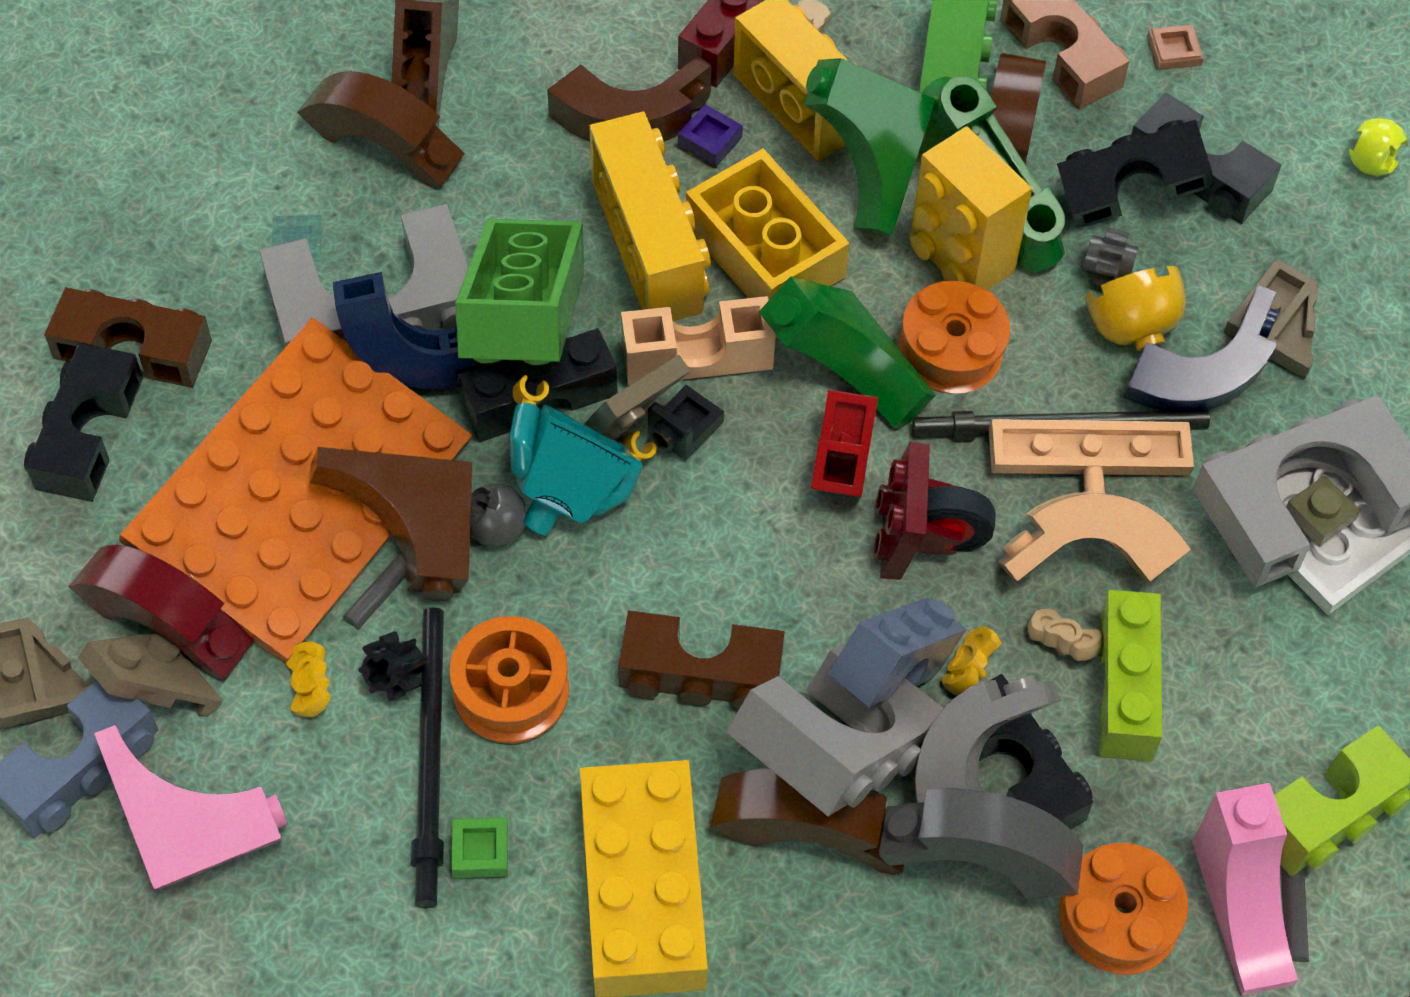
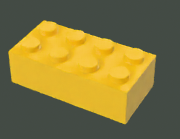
M644 111L589 125L592 183L641 310L670 307L672 321L703 314L704 296L710 295L709 283L705 273V268L711 266L710 255L704 239L696 240L694 235L695 220L689 202H681L679 198L680 183L676 169L673 164L666 166L663 158L665 156V146L660 130L658 128L651 129Z
M689 760L580 768L595 997H622L707 990L708 965Z

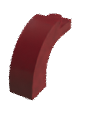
M107 545L99 548L68 586L101 616L109 620L120 617L132 619L156 631L216 680H224L254 641L249 634L221 610L225 603L211 591L171 564L136 548L124 545Z

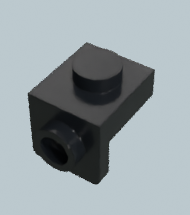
M687 384L664 407L654 402L648 408V434L652 441L664 451L670 452L672 450L685 461L724 422V411Z

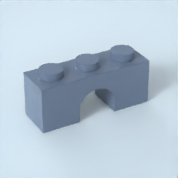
M924 598L860 622L827 674L867 707H871L891 698L904 678L915 686L932 680L941 670L967 629L955 620V613L947 605L934 599Z
M96 680L67 705L75 725L83 732L79 746L72 753L61 758L48 759L36 754L23 742L0 762V806L34 839L44 830L52 832L61 827L69 818L71 807L86 794L95 795L99 793L111 781V776L94 733L116 725L125 744L136 758L142 756L153 744L154 734L159 730L151 711L139 699L131 700L109 695Z

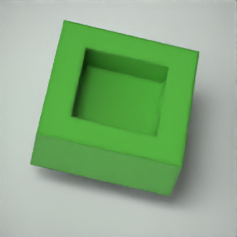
M507 817L452 819L453 878L508 877Z

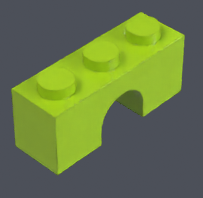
M1108 590L1099 616V630L1103 637L1099 662H1105L1104 691L1099 708V757L1153 761L1162 739L1161 594Z
M1379 725L1341 749L1323 775L1337 790L1340 800L1321 795L1303 776L1274 795L1287 832L1282 848L1280 865L1291 877L1308 865L1314 871L1318 870L1339 852L1337 847L1339 843L1347 838L1352 844L1357 843L1378 824L1375 818L1383 812H1386L1392 818L1410 804V758Z

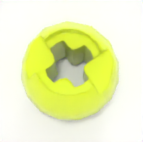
M1381 117L1366 120L1357 130L1361 135L1354 150L1349 148L1348 154L1353 165L1363 174L1375 177L1390 174L1399 164L1395 158L1402 144L1407 146L1408 139L1403 128L1393 120Z

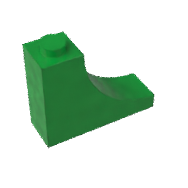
M842 58L818 60L817 65L811 70L807 78L806 89L808 93L804 106L820 114L835 128L851 154L858 181V209L854 228L870 234L893 235L936 99Z
M790 276L759 311L760 315L785 347L802 352L821 362L850 383L862 395L878 397L876 409L893 428L901 429L913 420V417H916L936 396L853 291Z

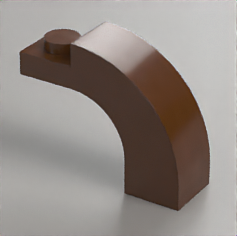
M1001 52L991 99L997 106L993 115L1026 165L1046 60Z
M698 55L661 84L649 89L636 91L622 90L609 86L584 66L579 65L547 89L549 116L570 133L590 142L589 125L644 111L651 129L658 128L663 142L678 136V133L692 119V109H699L708 100L711 94L712 65Z
M355 71L335 73L322 80L297 111L324 139L332 143L346 136H359L378 143L394 154L425 185L434 189L443 184L465 154L435 125L440 116L432 108L402 87L371 74Z
M771 769L748 770L721 777L710 825L713 829L744 845L754 847L778 841L816 843L839 850L881 873L891 875L903 873L904 864L889 866L879 856L887 796L871 790L855 808L846 805L830 816H827Z

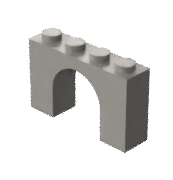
M448 204L401 215L404 240L413 265V273L404 288L390 297L389 302L399 317L415 327L427 330L457 327L455 302L466 276L468 265ZM307 238L260 249L266 280L285 347L312 317L347 342L339 323L334 296L326 291L319 281Z
M1379 395L1360 402L1357 399L1349 400L1337 407L1333 413L1317 419L1314 416L1306 417L1295 423L1290 430L1274 436L1269 433L1260 435L1242 449L1231 453L1227 451L1217 452L1202 463L1193 491L1254 588L1298 571L1310 547V543L1284 505L1277 489L1276 480L1287 472L1308 467L1334 472L1347 479L1359 491L1387 534L1410 525V440Z
M846 643L829 651L806 691L850 727L826 715L777 676L750 690L726 731L727 734L827 816H830L846 805L855 808L872 789L878 792L882 791L898 773L903 777L908 775L917 765L921 747L930 726L944 709L906 678L903 679L891 698L867 707L827 674Z

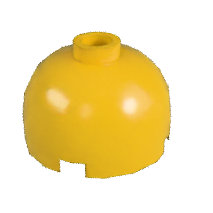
M1167 266L1169 275L1157 277L1155 268L1125 275L1101 285L1103 295L1095 298L1091 291L1088 292L1085 296V301L1096 330L1106 340L1115 344H1135L1137 352H1143L1147 342L1158 347L1165 344L1163 335L1177 327L1184 315L1186 306L1185 288L1179 268Z

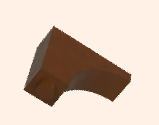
M395 0L392 83L412 93L440 116L447 64L457 38L459 0ZM438 119L437 122L435 123V125H436L438 128H439V119Z
M326 447L317 448L310 466V484L323 485L344 492L361 501L381 518L391 531L401 550L406 567L408 590L421 591L423 597L435 600L449 599L453 597V593H460L469 580L472 462Z

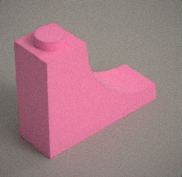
M116 725L94 733L154 890L157 891L281 840L278 828L288 824L276 794L266 798L262 787L233 794H204L174 786L150 772L136 759L125 744Z
M1270 783L1217 792L1192 841L1241 996L1295 986L1298 981L1287 941L1280 894L1281 854L1287 832Z

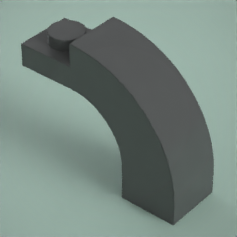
M937 788L926 789L924 802L887 806L879 856L889 866L939 860L976 863L1003 874L1019 889L1026 899L1078 894L1083 844L1059 819L1029 803L986 791Z

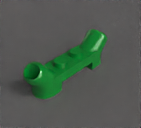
M944 76L934 80L922 92L936 99L929 120L940 127L946 138L966 126L969 127L1032 187L1017 261L1020 267L1032 272H1040L1051 268L1065 254L1060 235L1065 225V215L1062 207L1049 187L1041 190L994 117L993 113L997 106L978 80L969 76H958L955 78Z

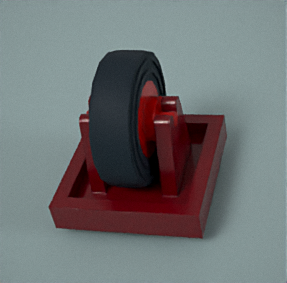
M910 441L901 459L893 460L888 484H881L879 487L875 511L876 514L883 515L882 529H878L875 536L873 557L874 559L881 560L880 578L901 580L916 553L953 555L959 551H971L982 547L993 537L996 512L989 498L977 491L929 478V444Z

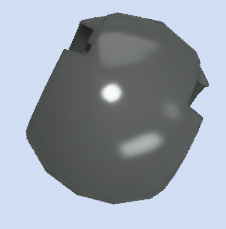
M488 483L475 489L471 493V537L481 545L503 547L515 541L521 535L526 525L523 523L526 514L525 502L521 495L511 486L499 483Z

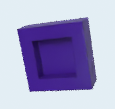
M705 104L678 133V145L716 167L742 138L743 125Z

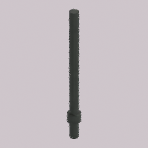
M973 410L952 411L951 416L913 417L912 430L914 437L953 436V441L974 440L975 435H989V426L992 419L1189 422L1190 430L1208 429L1210 415L1208 410L974 415Z

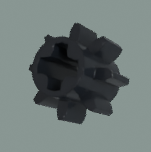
M392 631L379 636V641L377 640L363 646L362 649L367 656L364 658L362 666L358 668V671L362 673L371 694L386 690L389 701H393L405 696L406 692L423 685L419 675L422 672L423 666L427 664V660L423 659L421 651L416 646L417 640L415 638L399 642L397 632Z

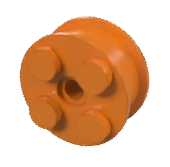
M963 281L937 282L921 289L907 304L903 315L902 330L898 339V349L931 390L948 394L971 392L987 384L999 370L1003 353L1010 338L1009 317L1000 301L988 290Z
M517 616L493 618L478 624L468 631L454 649L450 662V680L455 707L461 720L477 735L498 743H521L541 736L551 729L562 716L569 698L567 657L559 639L544 625L534 620Z
M1131 843L1103 845L1084 855L1081 862L1078 894L1061 896L1059 905L1060 926L1063 935L1073 950L1089 964L1103 971L1120 975L1143 973L1164 961L1173 950L1184 928L1188 914L1186 889L1175 868L1155 851ZM1116 907H1123L1129 913H1122Z

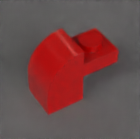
M828 390L811 489L862 497L878 397Z

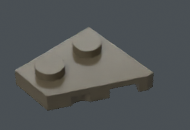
M1276 258L1227 321L1224 332L1233 338L1235 337L1258 284L1276 291L1270 308L1279 312L1267 339L1277 342V345L1269 359L1305 379L1313 364L1311 349L1312 337L1315 333L1316 315L1314 314V306L1317 301L1318 281Z
M677 355L606 400L584 425L617 441L630 431L629 427L646 415L644 409L685 377L690 372V369L681 356Z
M28 617L0 623V729L70 713L67 705L92 685V683L87 684L71 668L70 660L57 647L51 646L46 642L44 633Z
M159 633L90 641L86 643L78 656V659L109 695L131 700L142 699L150 704L171 708L176 699L189 701L196 705L199 715L207 717L214 713L223 702L221 697L184 656L180 649Z

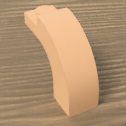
M1079 492L1050 499L1027 512L1026 516L1037 528V531L1031 535L1028 530H1024L1011 539L1003 547L1007 555L1000 559L998 563L1012 579L1019 581L1063 545L1082 538H1099L1117 548L1142 579L1152 581L1191 549L1169 522L1147 506L1116 495L1100 492Z

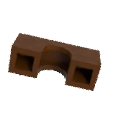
M67 287L64 288L44 333L53 359L61 361L72 359L78 343L108 349L126 341L142 343L138 355L147 379L190 388L194 387L212 342L206 317L185 308L174 310L155 306L141 299L125 300L106 296L102 292L93 289L82 291Z
M628 610L618 665L619 687L627 688L630 694L640 698H654L659 693L680 695L684 702L692 705H707L711 700L732 702L735 708L740 709L751 689L780 676L785 631L732 624L729 644L722 653L711 658H697L688 654L679 643L680 617Z

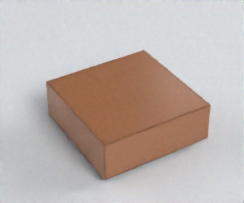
M1193 24L1149 29L1147 37L1157 70L1202 66L1204 58Z

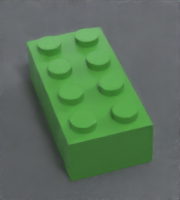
M518 219L486 220L455 302L458 358H473L480 363H494L501 359L524 360V362L531 365H543L551 361L560 362L584 277L583 222Z

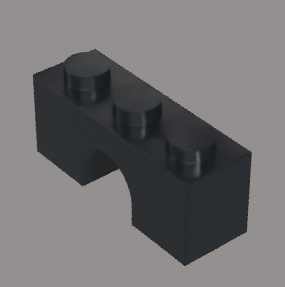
M1165 92L1133 125L1131 134L1141 137L1157 132L1161 125L1169 121L1184 120L1188 122L1196 119L1200 131L1204 116ZM1243 140L1230 153L1224 155L1207 153L1213 172L1214 187L1193 193L1209 203L1212 211L1222 218L1231 217L1240 224L1273 191L1282 166Z
M1196 119L1188 122L1184 120L1169 121L1161 125L1157 132L1141 137L1135 134L1126 135L1113 141L1110 147L1094 152L1091 149L1079 150L1068 155L1066 161L1057 163L1076 228L1094 225L1122 216L1118 200V190L1124 180L1134 174L1147 173L1158 178L1164 186L1168 201L1214 187L1212 168Z
M599 328L566 338L560 362L551 361L543 365H531L524 362V360H501L459 374L462 405L479 443L510 432L514 410L518 405L513 398V387L525 375H527L525 389L532 396H536L537 387L543 380L549 385L547 396L536 406L552 399H566L571 410L574 411L609 399L618 393L617 365Z
M78 343L72 359L66 360L62 366L60 387L54 401H49L44 408L42 416L43 427L38 439L28 446L25 454L24 468L28 472L35 490L93 502L110 459L102 437L81 432V430L88 421L98 416L111 415L127 419L143 380L136 354Z
M1000 674L991 680H996L1000 693L1004 697L1006 693L1003 686L1009 684L1003 674ZM1032 713L999 727L986 741L979 761L995 754L1009 755L1017 759L1024 766L1028 776L1021 782L1008 788L1006 796L1029 803L1059 819L1070 830L1087 821L1094 802L1092 800L1091 788L1086 779L1079 772H1072L1061 757V747L1053 733L1048 729L1042 730L1031 715Z

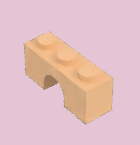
M768 296L719 301V312L713 320L703 325L692 327L674 323L670 307L621 312L622 350L628 386L677 355L681 356L690 369V372L681 380L773 370L776 337L774 331L759 313L760 309L769 301Z

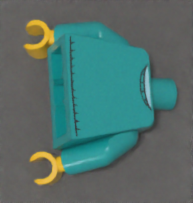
M527 375L523 376L513 387V398L518 405L514 410L509 435L511 471L517 477L516 481L521 492L534 499L525 514L523 523L531 530L548 536L560 514L584 524L592 515L600 516L627 501L643 469L640 461L653 457L657 450L656 444L653 441L644 444L641 449L642 451L639 452L636 447V439L640 435L639 430L623 436L620 442H617L544 404L540 411L536 405L547 396L549 385L543 380L537 387L536 396H532L525 389Z

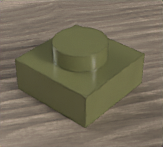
M1325 475L1289 500L1286 505L1297 525L1319 547L1356 521L1361 511Z

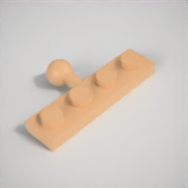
M992 419L989 426L992 473L1083 474L1085 492L1105 493L1104 475L1189 476L1194 468L1189 422Z

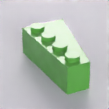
M932 0L920 93L931 82L944 76L952 78L969 76L978 80L986 89L987 77L978 76L980 62L989 63L993 35L984 34L986 21L994 22L998 0ZM930 120L918 154L927 152L947 139L940 127Z

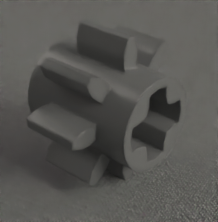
M1107 227L1104 238L1091 236L1082 270L1094 273L1091 284L1101 286L1109 281L1132 273L1139 247L1127 244L1128 232Z

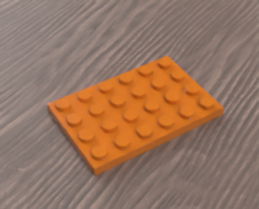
M312 317L120 533L119 542L124 546L149 553L171 564L199 582L225 603L221 610L249 634L256 644L286 663L293 654V646L307 640L392 536L391 531L381 518L361 501L337 489L310 484V466L317 448L326 447L454 460L471 440L472 434L391 374L373 371L367 363L360 360L345 340Z

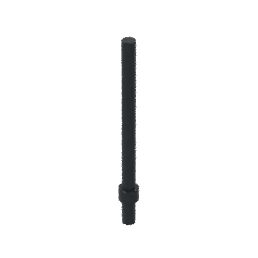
M435 607L427 608L423 611L422 656L423 659L427 660V664L423 666L421 674L423 685L421 686L417 838L411 841V865L416 867L415 906L424 909L437 906L438 867L444 864V841L439 838L444 611Z

